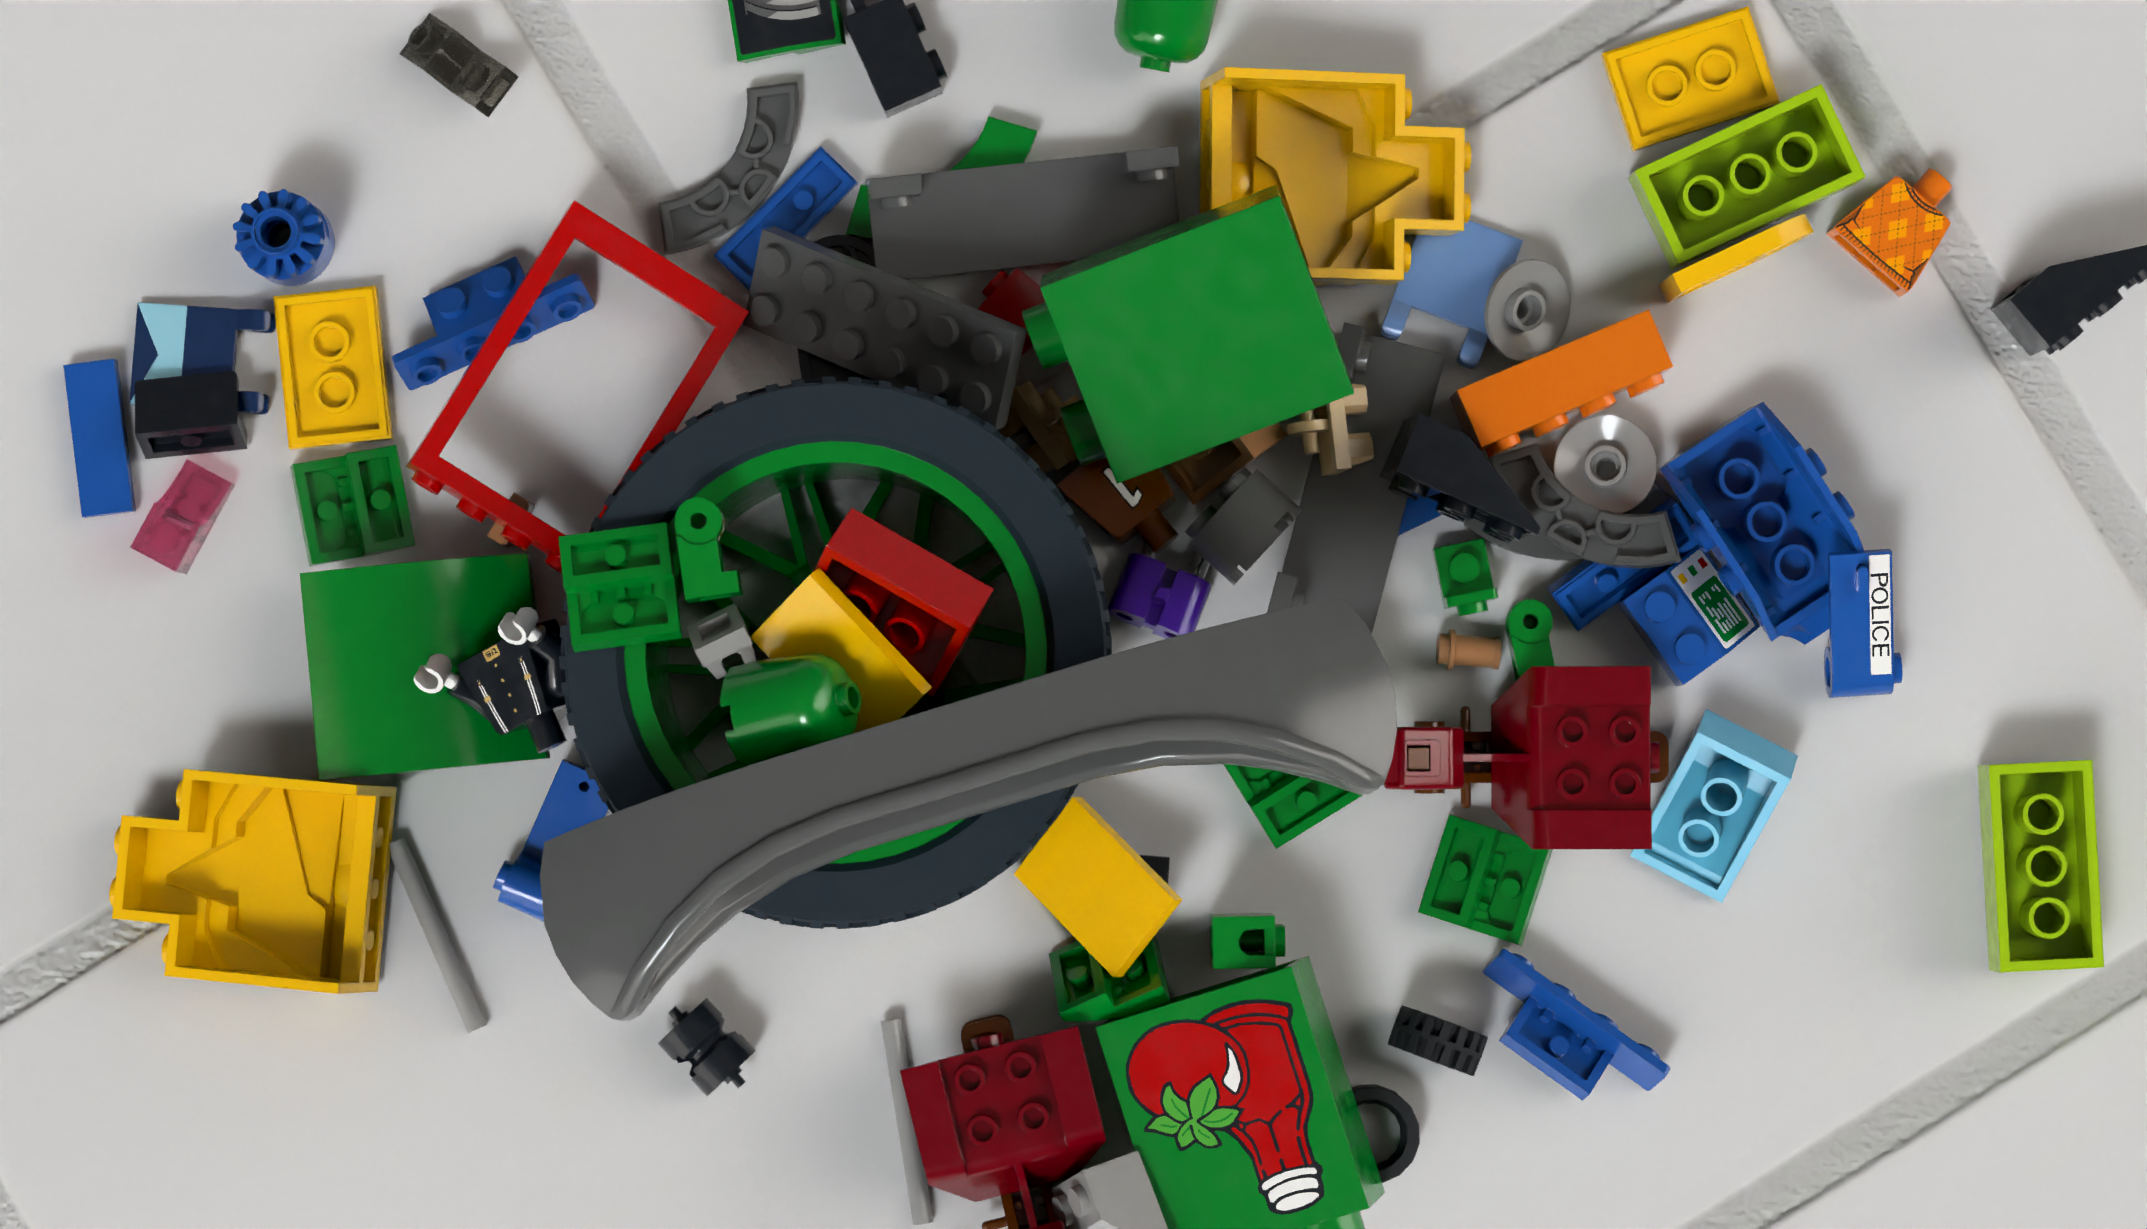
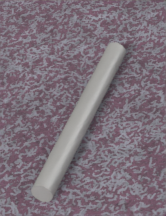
M405 837L391 842V859L467 1032L470 1033L486 1026L487 1023Z
M901 1018L881 1021L913 1225H921L934 1221L927 1178L900 1070L909 1068Z

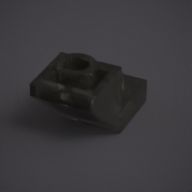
M430 13L422 24L418 25L411 32L408 43L399 53L455 96L488 118L518 79V76L510 69L481 51L454 28Z

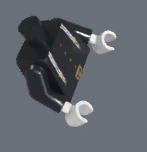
M531 607L520 608L516 615L513 612H507L498 625V632L503 639L457 665L459 670L457 673L451 672L452 663L446 655L435 654L429 658L426 666L422 665L419 667L414 676L415 685L427 693H437L441 691L443 686H446L449 695L472 707L491 723L496 733L502 736L527 728L538 753L553 749L567 741L556 716V713L566 708L565 697L562 695L561 683L566 682L565 669H560L559 656H561L560 627L556 619L537 624L539 620L538 614Z

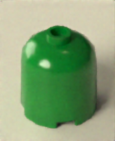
M1118 0L1114 22L1115 37L1118 44L1127 53L1141 57L1139 67L1170 73L1171 63L1191 62L1205 51L1218 0Z
M805 653L751 661L743 665L731 667L723 680L720 695L721 707L730 706L731 720L734 730L725 731L726 740L735 758L744 767L853 734L862 704L860 691L857 685L851 681L847 671L837 660L820 653Z

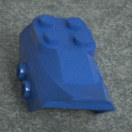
M1761 402L1721 424L1666 462L1660 468V471L1694 522V524L1688 527L1694 540L1705 553L1712 549L1723 566L1717 570V574L1732 596L1738 593L1741 594L1771 642L1779 636H1786L1796 639L1805 645L1830 629L1828 553L1863 551L1864 548L1857 531L1850 522L1855 517V513L1846 498L1839 491L1832 494L1824 482L1822 476L1827 474V470L1819 456L1812 448L1804 451L1801 444L1767 405ZM1858 564L1856 570H1858L1860 566H1864V564Z

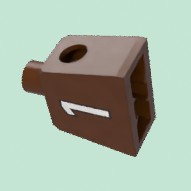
M1107 458L1083 467L1080 465L1056 484L1061 494L1119 545H1123L1138 533L1151 550L1157 554L1171 544L1179 535L1162 514L1176 502V498L1160 468L1117 484Z

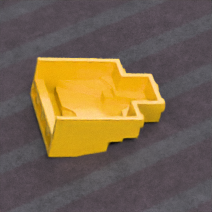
M1224 67L1200 81L1199 214L1277 185L1315 287H1322L1328 284L1392 285L1404 280V273L1409 271L1411 265V247L1409 242H1404V235L1451 236L1464 231V223H1468L1471 215V198L1469 193H1464V172H1468L1470 169L1471 146L1469 142L1465 141V128L1405 126V119H1409L1412 111V92L1410 88H1405V74Z
M184 769L183 779L179 782L176 790V804L180 809L179 819L151 816H121V825L118 827L114 837V849L118 855L116 877L112 880L109 890V899L113 906L112 919L169 924V931L163 940L161 950L162 960L165 963L164 976L333 994L378 992L391 854L390 843L392 842L397 787Z

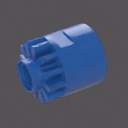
M286 189L270 193L260 191L258 198L253 202L242 204L241 209L243 213L240 220L233 224V229L237 231L235 250L241 254L250 269L269 281L283 286L306 284L323 273L332 259L335 238L328 218L319 208L304 197L291 193ZM290 227L291 235L289 240L284 245L276 247L275 238L278 232L283 228Z

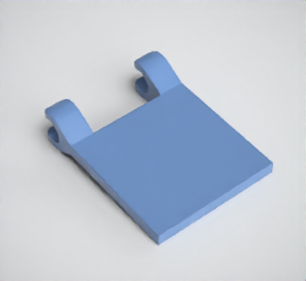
M1470 220L1468 223H1464V231L1451 236L1416 235L1411 247L1410 269L1407 273H1404V280L1398 282L1380 334L1391 340H1397L1403 332L1410 309H1416L1468 329L1457 357V363L1463 367L1474 369L1481 358L1488 338L1484 322V311L1488 293L1497 277L1507 267L1516 262L1523 240Z

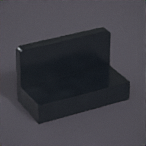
M227 371L137 381L135 383V436L145 459L247 449V430L239 412V379L236 372Z

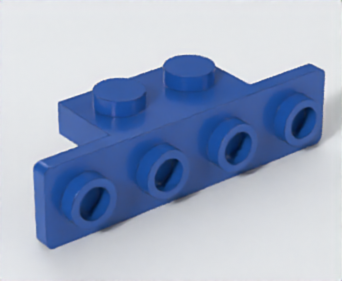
M516 256L423 297L437 336L401 351L391 358L394 367L409 390H415L421 386L432 384L439 378L471 363L525 276ZM578 273L569 275L544 287L507 347L525 342L538 333L560 323L571 321L580 314L594 308V302Z
M1501 949L1484 968V975L1523 1002L1499 1041L1582 1101L1590 1095L1608 1064L1647 1091L1654 1088L1669 1073L1670 1066L1660 1060L1655 1050L1645 1044L1636 1043L1618 1030L1615 1022L1609 1017L1593 1012L1576 1000L1574 993L1561 984L1551 982L1537 972L1532 963L1525 957L1511 953L1506 949Z

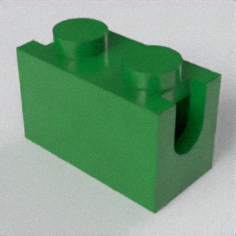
M1272 913L1210 914V966L1213 969L1276 968V957H1285V925L1275 924V916ZM1245 951H1262V952H1245Z

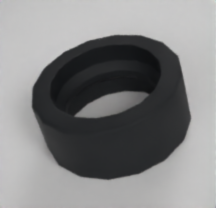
M1377 1084L1356 1085L1352 1087L1357 1106L1362 1104H1378L1386 1107L1395 1115L1400 1126V1141L1396 1151L1388 1159L1376 1164L1381 1181L1384 1183L1400 1176L1413 1162L1420 1144L1419 1123L1412 1107L1395 1091Z

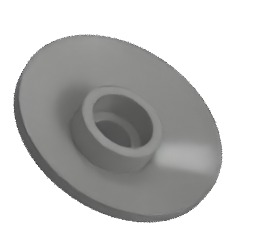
M1525 259L1507 267L1493 283L1485 304L1484 322L1490 342L1503 356L1517 361H1527L1550 351L1562 337L1569 320L1571 304L1567 283L1559 270L1541 260Z
M1600 415L1577 423L1564 435L1555 454L1554 474L1566 489L1586 504L1600 510L1625 514L1640 505L1652 490L1657 475V457L1649 437L1636 424L1622 417ZM1603 461H1611L1616 466V472L1609 478H1603L1597 474V466Z

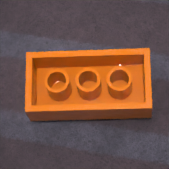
M1648 309L1462 387L1450 396V401L1464 433L1472 439L1480 451L1485 449L1488 457H1492L1522 443L1519 435L1529 430H1533L1535 437L1538 438L1564 427L1565 424L1569 423L1567 414L1580 410L1582 417L1586 418L1611 407V405L1617 403L1614 396L1617 393L1627 390L1629 397L1633 398L1659 387L1658 385L1665 383L1662 374L1671 369L1673 365Z

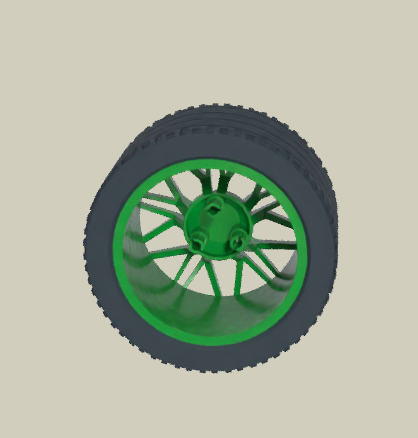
M822 377L807 380H791L790 385L781 387L775 383L767 385L765 388L736 395L737 400L728 404H724L721 401L711 406V409L685 421V428L678 433L672 430L653 449L648 450L640 458L643 463L634 472L629 469L622 477L621 483L603 503L608 507L602 517L596 516L590 526L592 527L590 532L667 522L679 600L683 590L675 531V514L679 506L686 500L694 497L706 498L721 510L726 528L732 521L753 506L773 495L781 493L797 565L726 530L720 539V543L787 576L793 581L797 589L813 572L807 562L789 489L805 485L826 547L832 538V534L813 483L839 479L880 482L862 514L873 520L895 485L920 494L913 543L925 550L927 548L933 500L955 513L986 542L951 565L962 569L986 552L992 550L1001 563L981 577L979 581L987 585L1006 571L1019 600L1025 634L976 623L969 634L970 637L1026 648L1024 677L953 689H938L934 697L926 693L916 704L931 710L1112 654L1108 603L1098 564L1082 526H1079L1073 510L1053 481L1040 470V466L1009 437L1005 438L997 431L996 427L961 406L957 408L948 404L944 398L909 386L902 388L893 386L892 382L861 379L858 377H849L848 381L836 380L835 377ZM729 597L713 600L720 609L734 604ZM567 599L564 600L563 611L568 612ZM738 608L751 636L759 627L752 623ZM567 613L566 625H561L560 628L561 656H559L560 669H565L566 682L561 683L562 695L565 697L566 716L569 726H574L577 738L573 739L586 767L589 779H595L600 789L597 793L612 814L677 789L744 767L737 760L708 773L693 751L730 713V706L721 707L719 703L687 738L684 735L675 711L670 689L669 672L713 676L707 667L703 668L701 665L668 664L669 647H693L690 638L574 653L571 645L569 615ZM752 640L753 648L761 650L757 646V644ZM724 667L726 674L731 667ZM907 712L902 718H905V717H908V716H911V715L909 714V712ZM1078 784L854 852L790 880L741 912L763 920L779 921L780 924L819 929L824 927L849 929L879 926L890 922L895 923L935 911L937 908L951 904L978 890L1017 862L1057 819Z

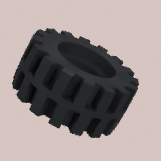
M1401 1005L1387 1044L1474 1076L1488 1037Z

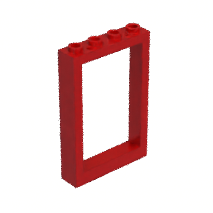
M575 200L566 209L406 467L415 472L411 480L435 495H438L442 489L459 499L456 505L458 510L480 523H483L486 517L504 527L500 533L503 538L526 551L530 544L548 555L544 562L561 574L562 567L558 536H565V534L444 460L439 455L574 239L714 327L624 475L629 469L634 472L643 463L640 458L648 450L653 449L669 432L677 430L749 313L748 310ZM604 505L603 509L598 515L599 518L602 517L604 511L607 509L608 506Z

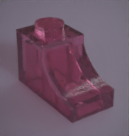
M187 459L166 493L158 502H154L130 548L175 572L187 574L235 484Z

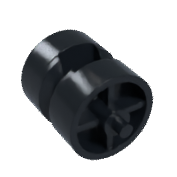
M708 998L690 1013L687 1010L682 1013L676 1006L668 1013L675 1020L672 1023L674 1028L658 1045L673 1061L676 1060L678 1063L689 1061L692 1064L689 1074L692 1077L691 1080L706 1096L712 1093L723 1081L727 1085L732 1081L737 1088L746 1082L739 1075L743 1071L739 1066L756 1050L741 1034L738 1035L736 1031L726 1034L722 1031L725 1020L722 1017V1013Z

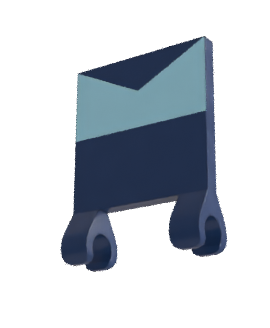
M138 302L129 404L135 405V383L139 380L227 371L235 372L238 330L271 334L276 329L275 314L258 309H229ZM239 391L240 413L260 415L268 413L270 403L268 395L255 391Z

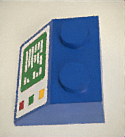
M1699 545L1681 556V562L1670 564L1616 603L1675 686H1681L1689 682L1729 653L1760 627L1738 595L1732 596L1717 574L1718 567L1708 553H1705Z

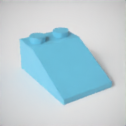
M1706 709L1652 811V849H1633L1630 856L1722 903L1789 784L1798 755Z

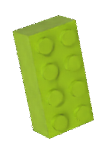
M1820 84L1635 170L1628 179L1670 269L1673 270L1852 187L1866 176L1823 85Z
M2092 760L1977 765L1989 970L2003 973L2104 967Z

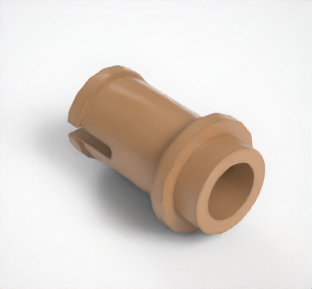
M1449 629L1448 634H1438L1436 664H1444L1446 670H1452L1454 665L1499 669L1501 660L1500 636L1456 635L1455 629Z

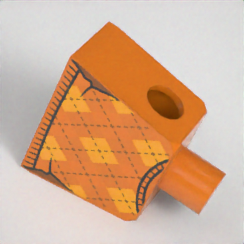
M1931 168L1922 175L1913 187L1896 175L1835 224L1826 234L1898 297H1901L1913 287L1951 224L1950 220L1935 207L1948 194L1952 186L1941 174Z

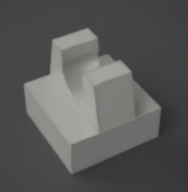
M735 603L686 626L694 651L703 668L707 667L716 679L726 676L722 659L735 652L742 656L745 664L756 661L752 640Z

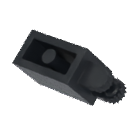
M850 0L855 13L843 19L886 117L889 118L943 94L939 80L947 77V74L936 49L926 52L918 34L926 31V27L916 4L913 2L905 6L903 0H882L866 8L863 0Z

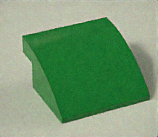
M531 553L429 560L300 573L319 780L411 773L550 758L549 750L538 753L527 728L502 736L496 733L491 723L472 707L449 695L446 686H443L441 691L437 693H427L420 690L414 682V676L419 667L422 665L426 666L432 655H446L452 663L451 672L455 674L459 671L457 665L503 639L498 632V625L507 612H513L516 615L519 609L524 607H531L536 610Z

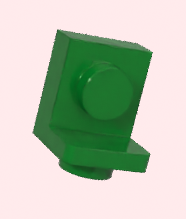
M1484 538L1432 549L1444 609L1457 607L1458 617L1489 611L1487 601L1498 598L1497 588L1493 586Z

